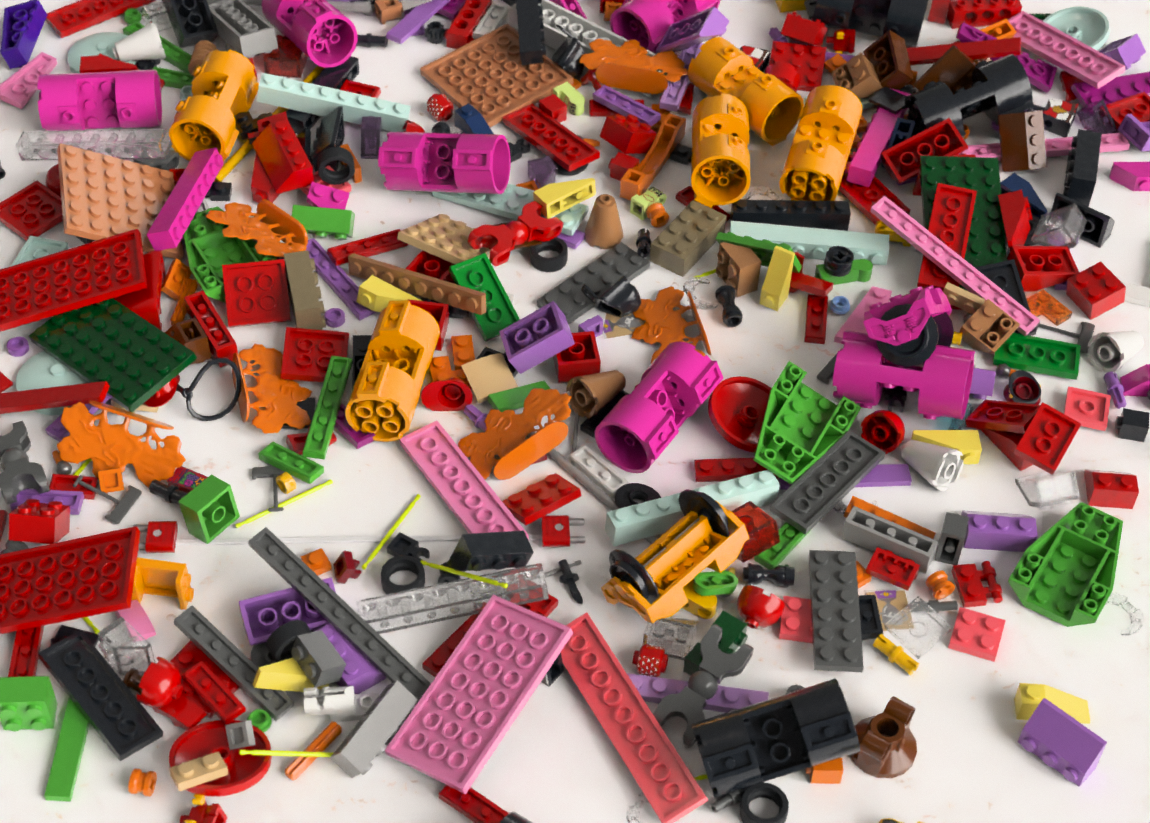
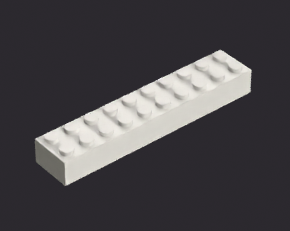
M542 0V3L539 4L542 5L543 16H540L544 22V29H541L545 35V42L543 43L556 50L568 37L556 25L563 27L573 37L578 39L585 54L594 52L590 48L589 43L598 38L612 41L617 47H621L624 42L629 41L549 0ZM515 3L509 8V25L518 30ZM647 50L648 56L652 57L656 55L655 53ZM642 93V94H644V95H646V96H648V97H650V98L654 95V94Z

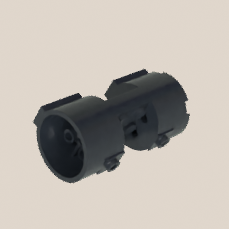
M817 0L812 21L816 22L819 19L821 20L820 24L822 22L825 23V27L838 30L855 29L856 32L882 37L891 30L905 40L906 46L916 47L929 0Z
M1012 54L995 61H981L975 65L976 67L972 72V88L967 90L961 88L955 91L954 95L945 83L941 81L937 83L934 81L929 82L924 86L923 90L905 97L904 106L909 109L907 119L916 121V134L950 118L962 138H964L966 133L963 120L981 112H985L988 118L995 121L996 126H998V115L1032 111L1035 105L1033 103L1030 81L1024 67Z
M836 678L691 724L714 798L860 752L858 735L853 719Z

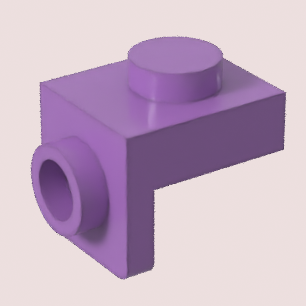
M599 315L587 319L578 325V332L594 331L595 338L602 335L603 319Z

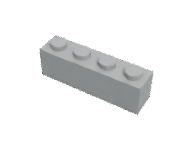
M853 506L845 520L841 537L873 552L879 547L883 550H890L902 558L911 559L920 565L919 572L926 574L934 559L939 542Z
M398 680L387 685L330 758L351 778L359 774L365 775L373 766L371 761L375 756L378 757L387 748L385 743L389 738H393L401 728L399 726L400 723L408 718L418 699Z

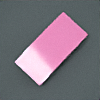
M137 599L131 601V608L115 611V615L124 625L126 635L133 643L143 642L150 637L156 636V631L149 617Z

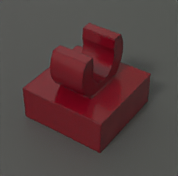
M343 550L333 564L337 583L345 584L349 578L357 579L362 573L361 570H356L360 562L353 559L352 552Z

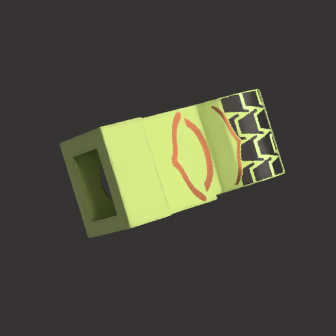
M565 82L553 88V94L567 105L570 114L579 116L584 113L585 97L570 83Z
M650 187L644 194L640 196L636 194L631 197L630 213L644 220L647 218V208L654 203L664 205L667 195L655 187Z

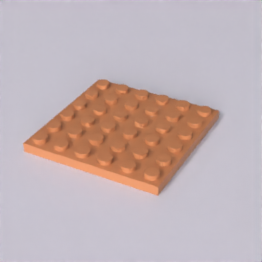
M505 24L420 68V74L457 107L460 108L470 103L481 113L490 128L502 122L503 116L532 103L536 104L539 100L552 95L553 88L565 82L573 84V77L546 55H543V63L522 65L519 35L509 24Z
M60 143L57 148L64 233L97 241L138 229L141 234L143 252L148 253L154 250L146 234L175 187L173 172ZM182 239L176 248L161 250L163 256L181 260L184 256Z

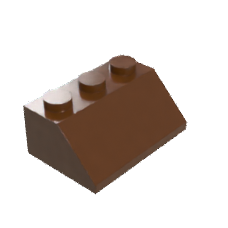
M891 30L863 51L864 56L873 64L882 88L886 86L891 89L900 90L914 79L905 40Z
M953 45L913 85L918 91H921L927 83L941 81L950 88L954 95L955 91L961 88L966 90L973 83L972 72L976 67V63Z
M1043 110L998 115L1002 172L1047 168Z

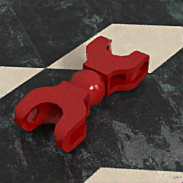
M532 201L523 206L522 215L516 221H511L506 226L504 224L500 226L481 225L470 232L467 243L474 249H490L489 261L494 266H499L509 260L510 251L514 250L515 246L522 245L525 241L538 240L544 242L557 237L562 231L563 222L557 217L549 219L541 217V208L543 206L537 201Z

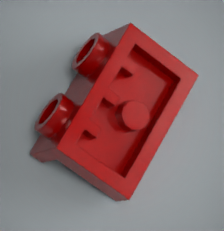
M877 547L866 567L865 573L908 591L913 580L918 576L920 565L911 559L895 555L890 550H883Z

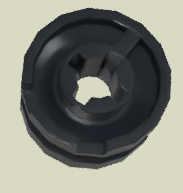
M830 247L826 251L823 267L832 276H846L851 272L854 255L846 247Z

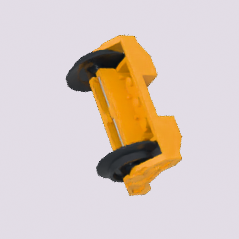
M689 489L682 491L678 500L684 516L636 558L618 549L610 552L609 572L611 579L601 587L607 602L613 605L620 602L634 609L644 620L653 624L658 619L673 616L688 602L683 587L703 569L708 567L721 573L737 559L744 543L749 539L744 523L734 513L725 509L719 502L703 492Z

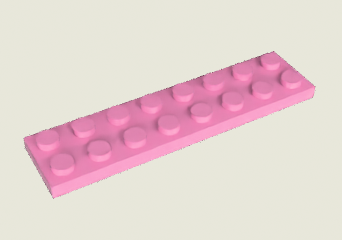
M1025 11L1008 20L1017 32L1013 38L1021 37V47L1097 89L1125 72V65Z
M437 420L399 439L402 448L469 534L524 531L529 540L528 533Z

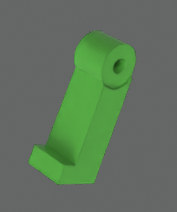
M866 259L853 260L851 272L842 277L828 274L823 267L824 264L816 265L814 277L834 283V285L856 281L867 282L871 278L873 264Z

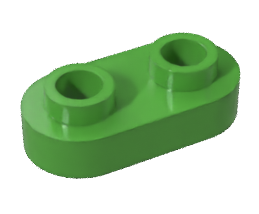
M717 571L701 572L695 576L692 587L702 596L731 594L737 587L738 578L729 571H722L721 573Z

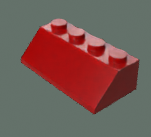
M948 118L881 152L882 165L889 176L901 184L918 175L920 156H954L969 149L951 119Z
M288 119L269 124L255 139L252 146L276 194L310 186L314 182L313 167Z

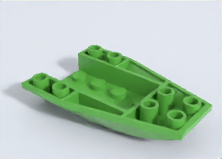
M217 206L194 215L184 233V240L190 272L207 296L226 303L222 265L278 259L275 256L258 254L255 249L257 240L223 237L222 230L227 228L228 225L215 223L206 217L210 210L223 211Z
M790 361L770 390L753 460L789 484H792L848 432L862 407L845 396L841 398L837 405L803 384L802 380L807 372Z
M1080 502L1025 550L1009 577L1008 583L1022 604L1066 627L1096 623L1113 591L1123 521Z

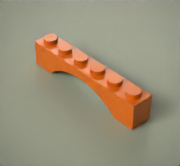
M670 113L667 115L645 158L636 167L629 168L622 177L620 185L621 198L631 201V197L634 195L640 196L645 193L670 158L674 148L685 137V118Z

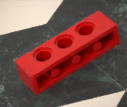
M492 0L465 1L463 8L459 9L457 17L452 20L451 26L445 31L446 47L458 49L474 41L473 32L491 6Z
M1019 0L950 1L947 20L951 29L959 28L963 22L972 27L990 26L1004 19L1009 20L1019 14L1022 10V4Z
M204 290L184 297L188 316L190 319L196 318L207 336L210 352L214 359L227 358L232 361L233 354L235 352L238 353L236 342ZM217 363L219 367L228 365L226 363Z

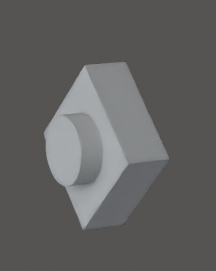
M251 720L225 725L230 750L256 745Z

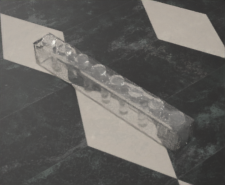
M167 129L23 131L15 145L22 161L58 160L57 148L60 143L110 155L119 159H166L172 142Z
M542 563L480 575L500 583L508 584L507 588L465 578L356 601L358 614L377 633L382 634L481 613L493 595L517 605L549 599Z

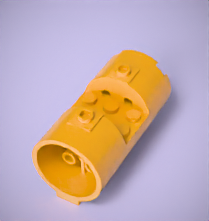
M715 37L705 42L699 48L701 51L697 57L691 59L688 68L689 81L709 97L728 94L741 100L746 106L749 115V129L772 147L786 140L787 135L793 130L801 117L804 108L803 98L774 75L764 74L754 66L752 59L728 40L722 37Z
M217 49L208 53L201 66L198 65L193 71L192 75L194 78L191 82L193 96H188L184 102L181 100L175 107L177 111L174 116L175 120L169 130V141L172 148L188 161L191 160L196 151L217 148L224 161L229 156L239 134V131L235 129L236 121L234 116L241 112H247L251 108L258 92L259 84L256 82L257 77L255 76L253 64L236 51L229 50L227 52Z
M823 85L816 87L808 94L779 181L781 192L783 194L786 193L791 200L834 201L836 199L862 115V104L854 93L840 86Z
M732 95L708 96L696 105L692 115L691 185L694 191V200L710 208L713 205H728L740 200L747 193L751 182L750 154L747 149L749 144V115L744 103Z
M409 300L389 301L388 306L381 311L345 410L346 420L356 432L361 430L364 433H374L373 440L396 441L409 431L424 377L429 369L440 335V328L435 318L424 309L411 305Z

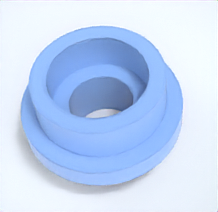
M836 296L831 300L829 307L835 314H846L850 310V303L846 297Z

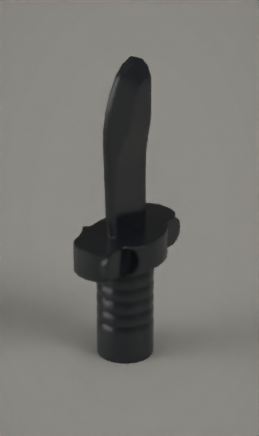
M566 559L560 560L558 564L563 575L559 577V581L568 584L573 599L577 603L582 604L583 599L575 583L579 580L578 574L571 572Z

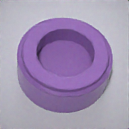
M331 308L324 314L326 325L336 328L345 323V313L339 308Z
M24 337L11 338L7 342L8 353L14 357L25 355L29 351L27 339Z

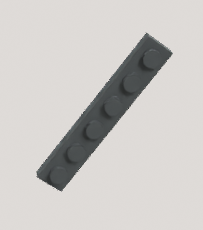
M193 605L174 619V625L275 721L294 706L295 702L282 690L254 688L252 684L258 667Z

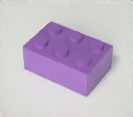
M554 301L499 331L507 358L520 374L575 344L566 316Z

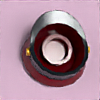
M1018 370L1010 375L1009 384L1005 386L1003 395L1007 402L1039 405L1041 402V385L1029 372Z

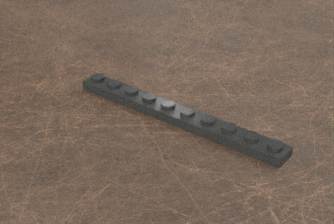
M265 527L248 541V545L383 675L392 683L398 680L418 699L417 703L419 702L431 683L279 538Z

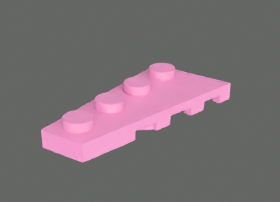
M41 52L0 84V100L23 109L38 90L39 75L50 74L57 65V59Z
M872 286L837 332L834 342L841 343L844 331L868 334L863 323L864 312L869 311V306L881 302L883 305L889 302L892 291Z

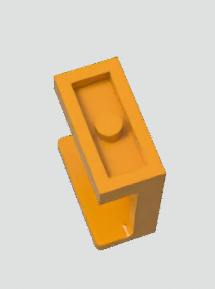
M137 557L131 601L137 599L141 603L144 594L179 598L180 608L186 610L188 602H192L194 596V588H191L190 585L191 574H188L187 565L184 563Z

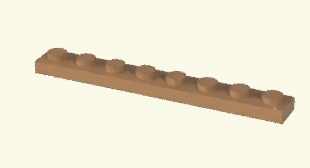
M353 253L348 256L350 275L366 280L373 275L405 292L443 304H449L450 306L479 315L486 313V293Z

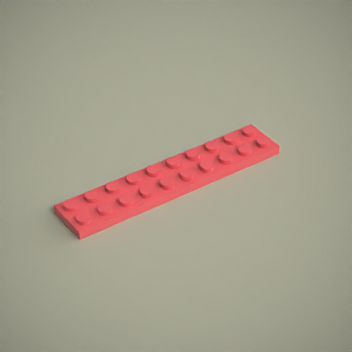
M586 612L565 625L572 629L573 634L561 651L562 662L662 823H674L707 802L708 799L589 614Z

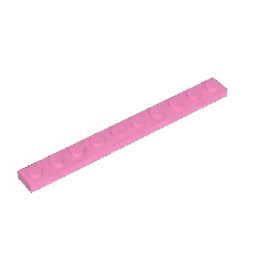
M1122 133L1101 135L1100 153L1129 150L1130 143ZM1073 137L1045 139L1046 157L1068 155V152L1072 149ZM1000 143L968 145L969 149L958 154L998 158V161H1001Z
M883 196L871 207L870 212L965 289L984 298L985 301L989 299L1020 324L1017 330L1021 334L1026 336L1039 324L1040 319L886 196Z

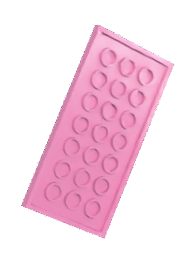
M493 595L385 749L386 754L466 794L572 636V629Z

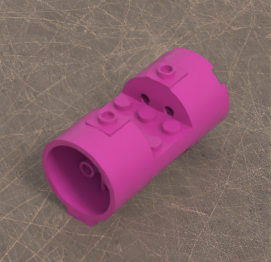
M262 0V12L266 20L285 37L289 38L315 64L326 68L335 67L344 63L354 52L357 44V31L354 24L326 0Z
M625 0L622 6L611 15V32L627 40L636 39L640 43L639 46L656 54V49L672 23L714 6L718 9L721 0Z
M156 69L39 75L37 89L41 90L39 92L38 109L42 128H45V132L81 131L100 128L161 127L162 91L160 77Z
M389 132L387 134V142H383L382 147H379L378 167H380L381 174L385 175L386 181H384V185L388 190L502 194L508 185L511 158L509 144L504 135Z
M854 331L843 332L841 344H844V347L837 353L833 374V386H837V391H833L834 398L841 399L845 396L855 403H860L859 406L862 408L872 409V406L879 404L884 387L894 388L903 386L904 391H919L918 413L923 414V418L936 420V416L963 420L971 390L975 351L937 345L930 358L924 362V367H903L888 362L877 347V341L869 338L868 334Z
M672 342L668 344L643 373L638 386L631 394L622 397L596 427L595 440L603 455L611 463L630 473H643L647 471L679 433V427L697 411L723 379L717 361H712L707 355L705 357L694 350L696 346L686 342Z

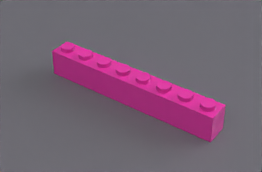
M892 89V90H894V91H896V92H899V93H901V94H903V95H905V96L911 95L910 93H906V92H902V91H899V90ZM877 106L871 123H868L861 142L857 144L856 152H853L851 161L847 163L845 173H848V182L866 187L870 186L882 162L881 152L888 148L897 118H903L908 108L893 114Z
M217 148L200 150L194 153L146 234L154 250H165L178 246L223 166V158L218 153Z

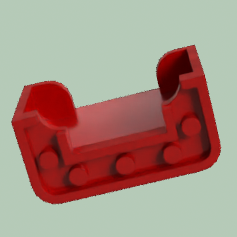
M152 250L143 254L147 288L114 297L113 299L162 331V323L159 317L162 312L160 299L162 282L166 277L162 251Z

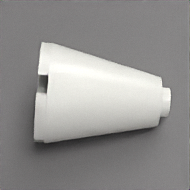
M150 23L116 42L115 47L112 48L115 58H119L120 61L166 58L155 23Z
M1135 330L1098 333L1088 342V347L1090 346L1088 358L1098 371L1116 372L1143 347V337Z
M909 440L901 447L902 459L934 488L940 491L947 490L949 488L947 485L950 482L955 483L962 471L964 461L960 459V455L963 456V454L957 449L917 440Z

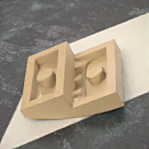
M502 353L485 356L461 365L479 404L486 401L489 394L518 387Z

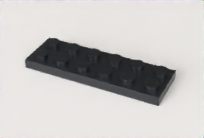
M82 630L39 652L41 662L119 761L124 760L163 737V730L142 704L137 701L134 694Z

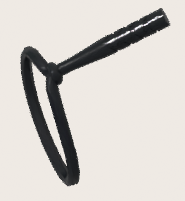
M215 358L208 361L200 369L189 388H183L178 384L176 391L186 398L187 410L194 418L202 421H213L227 415L236 405L241 392V375L233 361L227 358ZM226 363L232 367L236 377V391L230 405L222 412L212 416H202L196 413L191 406L192 391L211 365Z

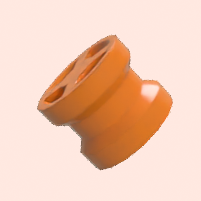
M654 203L647 208L646 215L653 227H663L668 223L669 215L661 203Z
M943 570L931 574L925 582L926 586L933 590L932 594L937 600L946 598L955 589L954 584L948 581V576Z
M133 769L129 780V793L137 794L139 792L143 793L144 796L151 797L156 786V772L149 771L146 773L142 772L141 769Z

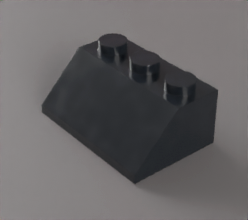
M342 106L337 107L321 120L320 128H316L317 140L313 141L314 152H311L310 163L314 164V172L318 171L317 159L320 153L331 147H340L344 143L345 130ZM331 161L324 167L329 165L335 171H338L340 161Z
M1058 192L1055 195L1048 224L1058 229L1066 230L1067 233L1099 248L1110 237L1115 223L1112 217Z
M524 531L462 534L447 562V566L461 571L526 567L534 552Z

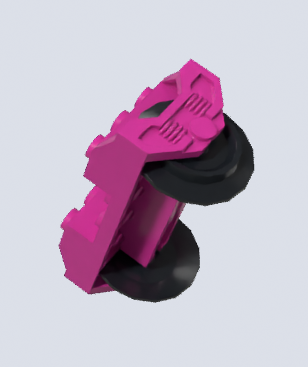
M932 285L922 289V286L910 290V294L902 297L900 294L889 298L890 302L883 305L881 302L869 306V311L864 312L863 323L869 338L877 341V347L891 363L903 367L916 366L929 359L937 345L951 346L954 329L949 315L952 309L947 296L941 288L934 289Z

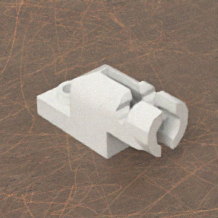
M354 686L323 687L321 690L317 687L304 688L305 714H330L331 722L360 720L377 699L379 693L355 694Z

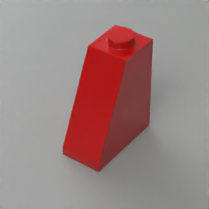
M256 154L251 182L252 200L259 203L261 200L266 199L273 203L281 193L276 194Z

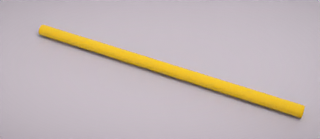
M317 65L302 82L312 84L313 80L326 67ZM278 107L272 115L285 112L288 108ZM249 139L221 167L214 182H222L251 151L253 146L249 143Z

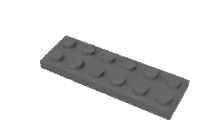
M621 242L537 300V307L542 308L554 301L566 316L569 325L595 307L593 302L581 291L584 284L600 297L622 276L627 277V280L630 282L649 269L650 261L642 256L640 257L637 252Z
M849 430L770 505V512L806 535L884 459L885 452Z
M809 550L814 670L863 672L855 552Z

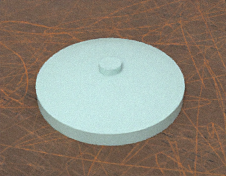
M1076 6L1054 12L1043 20V22L1095 50L1100 49L1106 43L1110 34L1107 17L1101 11L1091 7Z
M100 32L78 40L70 48L67 55L71 72L80 73L81 56H98L101 53L120 61L119 58H115L112 48L115 47L116 42L128 35L117 32ZM139 60L123 62L135 65Z
M45 351L28 359L16 376L17 391L88 383ZM64 407L32 411L45 415H61Z

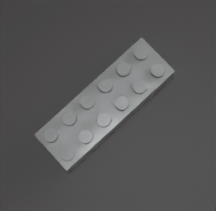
M223 0L208 5L217 27L218 35L235 51L246 58H253L259 53H270L273 49L278 48L274 27L242 0Z

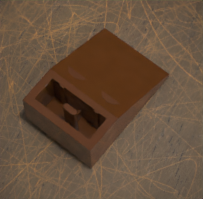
M196 318L175 323L164 332L195 353L197 359L191 364L202 363L212 358L207 336Z

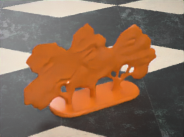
M601 38L595 39L589 43L590 48L594 52L583 54L579 61L588 69H597L596 78L603 85L648 94L663 93L668 87V81L677 82L681 76L688 75V69L684 68L685 63L673 51L660 52L650 57L647 55L648 51L644 47L639 46L640 43L636 39L624 42L621 47H617L612 41Z
M266 199L258 203L256 213L251 212L252 209L249 205L233 202L225 205L226 211L210 210L206 214V217L215 223L228 225L227 228L222 230L223 237L257 240L255 249L260 255L283 258L286 253L305 251L307 248L308 236L304 226Z
M671 286L659 290L654 301L641 299L639 309L633 313L635 318H640L645 323L635 328L631 338L643 339L644 342L649 344L656 342L661 344L660 348L652 355L650 364L672 342L689 343L692 341L693 343L690 344L696 346L698 341H703L706 352L711 355L709 342L690 291L687 292L689 306L680 305L684 291L674 289ZM691 309L694 321L687 322L681 317V314ZM696 324L700 334L693 338L686 336L684 329L687 326ZM694 349L705 357L704 352H702L701 350Z
M255 343L251 349H242L239 354L235 352L232 359L241 375V392L238 405L242 421L245 423L248 420L250 408H253L258 412L257 416L252 420V424L262 429L263 433H278L284 423L291 427L303 429L305 425L311 423L307 411L299 407L297 403L309 398L313 391L300 387L299 383L294 380L281 379L283 354L275 348H265L262 344ZM240 358L248 363L245 369H242ZM256 364L260 365V368L258 370L251 371V369H253L252 366ZM232 369L233 383L236 391V377ZM249 374L256 378L257 385L247 387L244 375ZM248 391H252L258 398V401L249 403ZM259 407H265L266 410H261Z
M534 388L524 401L522 413L515 414L514 410L500 412L499 410L491 409L484 421L487 427L486 432H473L459 441L458 447L466 457L471 458L470 462L484 479L490 475L493 466V472L497 479H510L564 441L569 429L561 421L566 420L570 416L571 409L568 403L572 397L567 393L560 394L557 389L544 390L542 388ZM552 414L555 415V418L553 420H551ZM547 415L548 423H545V426L542 427V418ZM539 425V429H534V426ZM537 431L536 433H534L532 436H530L529 438H527V439L525 440V437H526L528 434H530L531 432ZM497 454L500 457L498 460L494 458Z
M89 401L90 405L102 409L101 413L95 416L81 402L73 404L70 408L64 407L60 422L70 435L64 437L57 444V449L60 452L59 456L65 462L76 464L90 458L93 461L92 473L95 477H98V480V471L121 467L123 473L127 464H133L138 479L149 488L151 482L155 479L161 481L172 477L175 468L181 467L186 460L180 453L182 443L179 437L171 435L161 439L155 433L154 429L156 427L173 430L174 427L169 424L96 401ZM111 412L124 416V422L122 424H108L107 413ZM133 419L147 424L146 433L140 436L130 434L128 431L130 420ZM95 420H100L98 426L94 425ZM149 436H152L151 440L156 441L157 448L154 450L149 445ZM146 437L145 442H141L140 439ZM160 441L164 443L163 448L159 444Z

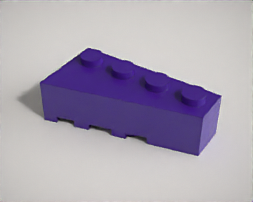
M30 0L4 8L0 53L10 69L23 67L29 62L47 17V13L39 0Z

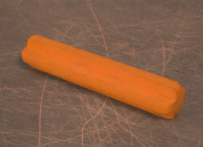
M189 278L185 283L170 319L172 326L175 323L182 322L185 318L187 309L184 297L195 293L198 287L195 279Z
M334 721L331 722L303 751L323 752L342 733L341 726ZM298 756L285 769V775L292 781L296 780L317 757Z

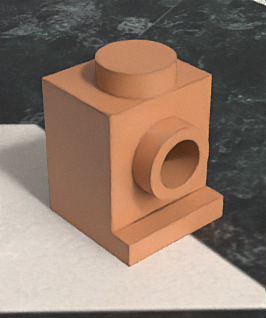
M376 0V16L381 24L385 25L386 21L402 17L403 5L398 0Z

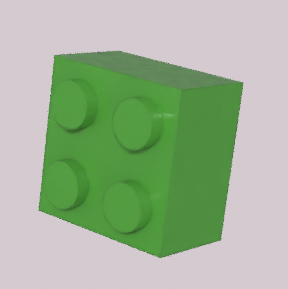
M212 474L178 501L189 534L206 544H209L240 517L230 484Z
M49 676L0 677V721L4 730L34 729L41 731L44 729H54L58 703Z

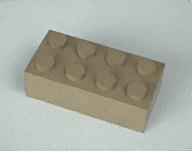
M692 200L651 243L649 261L684 277L715 244L718 232L725 233L727 215Z
M308 250L284 254L287 285L296 328L323 330L322 328H326L325 316H321V313H325L323 301H319V299H322L320 286L316 287L319 283L317 272H313V270H316L314 258H310Z

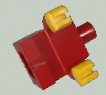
M856 30L834 31V37L827 36L826 44H833L835 53H854Z
M194 794L193 797L195 798H192V803L197 806L191 808L189 815H181L180 823H226L228 818L219 804L212 803V805H208L205 801V796Z

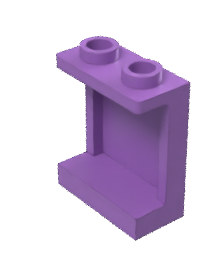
M1126 114L1118 130L1141 152L1150 151V121L1140 122L1132 114Z

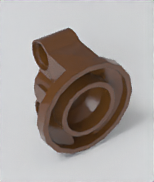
M892 696L883 713L858 722L855 725V729L858 735L860 752L850 755L854 764L866 774L877 778H894L905 774L913 766L918 752L916 739L909 729L916 708Z

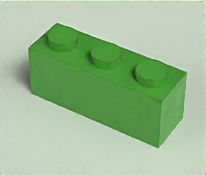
M293 205L292 217L304 226L307 234L313 233L316 237L321 238L333 235L336 239L346 240L347 237L353 236L355 213L352 210Z

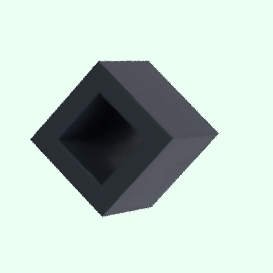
M1123 408L1121 416H1117L1115 421V429H1118V438L1144 442L1149 430V412Z

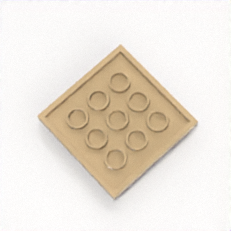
M439 214L401 230L397 237L398 240L455 265L483 253H486L489 258L491 251L488 248H472L467 243L470 232L476 228L466 226L467 224L462 221L452 220L446 214Z

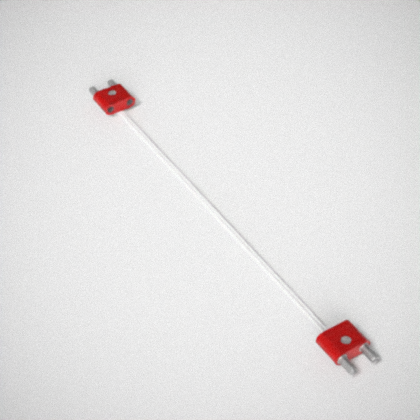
M569 515L543 516L542 534H528L529 540H542V547H570V544H585L586 537L570 536L569 526H584L585 520L584 518H569ZM149 521L148 524L133 525V527L137 526L140 532H147L146 542H139L138 550H146V553H175L176 545L248 544V541L252 539L220 538L213 539L209 544H206L200 539H177V521ZM420 535L409 537L416 541H459L462 535ZM385 536L287 537L279 539L283 543L381 542ZM390 536L387 542H391L396 536Z

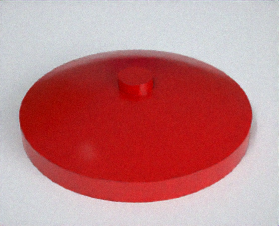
M741 376L730 377L720 382L710 395L708 402L709 417L717 432L733 446L755 453L772 388L756 379Z
M221 720L209 721L190 728L176 739L169 752V768L219 752L228 768V775L185 790L194 794L212 797L232 795L258 783L268 772L272 756L239 755V750H271V745L267 736L260 729L252 725L256 745L230 750L225 724ZM233 720L229 724L238 723L242 721Z

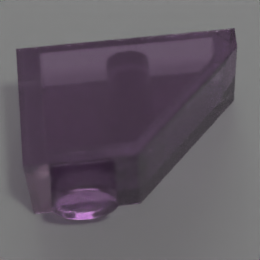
M1104 100L1086 104L1076 112L1083 128L1087 131L1102 134L1119 132Z
M362 117L361 159H378L379 147H381L382 143L381 117Z
M550 156L528 161L527 175L530 181H535L538 189L555 183L558 168L556 163L552 162Z

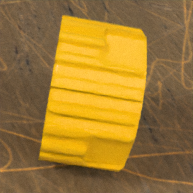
M284 472L276 477V483L283 493L288 494L296 489L295 480L288 472Z

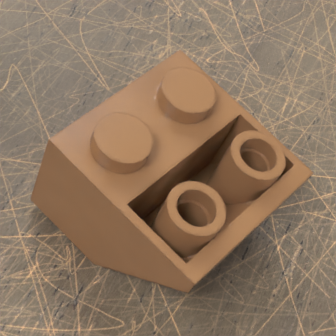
M861 52L831 73L836 86L851 91L858 98H868L875 91L882 88L873 64Z
M725 242L720 243L717 254V276L726 285L732 286L735 289L736 297L757 291L761 260L751 248Z
M987 299L962 325L960 333L963 332L962 340L971 348L994 354L1017 330L1020 324Z

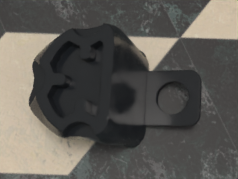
M556 25L568 37L554 53L551 60L569 75L580 76L585 67L584 64L579 62L581 56L585 54L578 39L573 37L563 27Z
M625 276L616 281L600 297L585 284L581 288V291L593 302L597 310L617 317H624L634 313L641 305V297L638 290Z

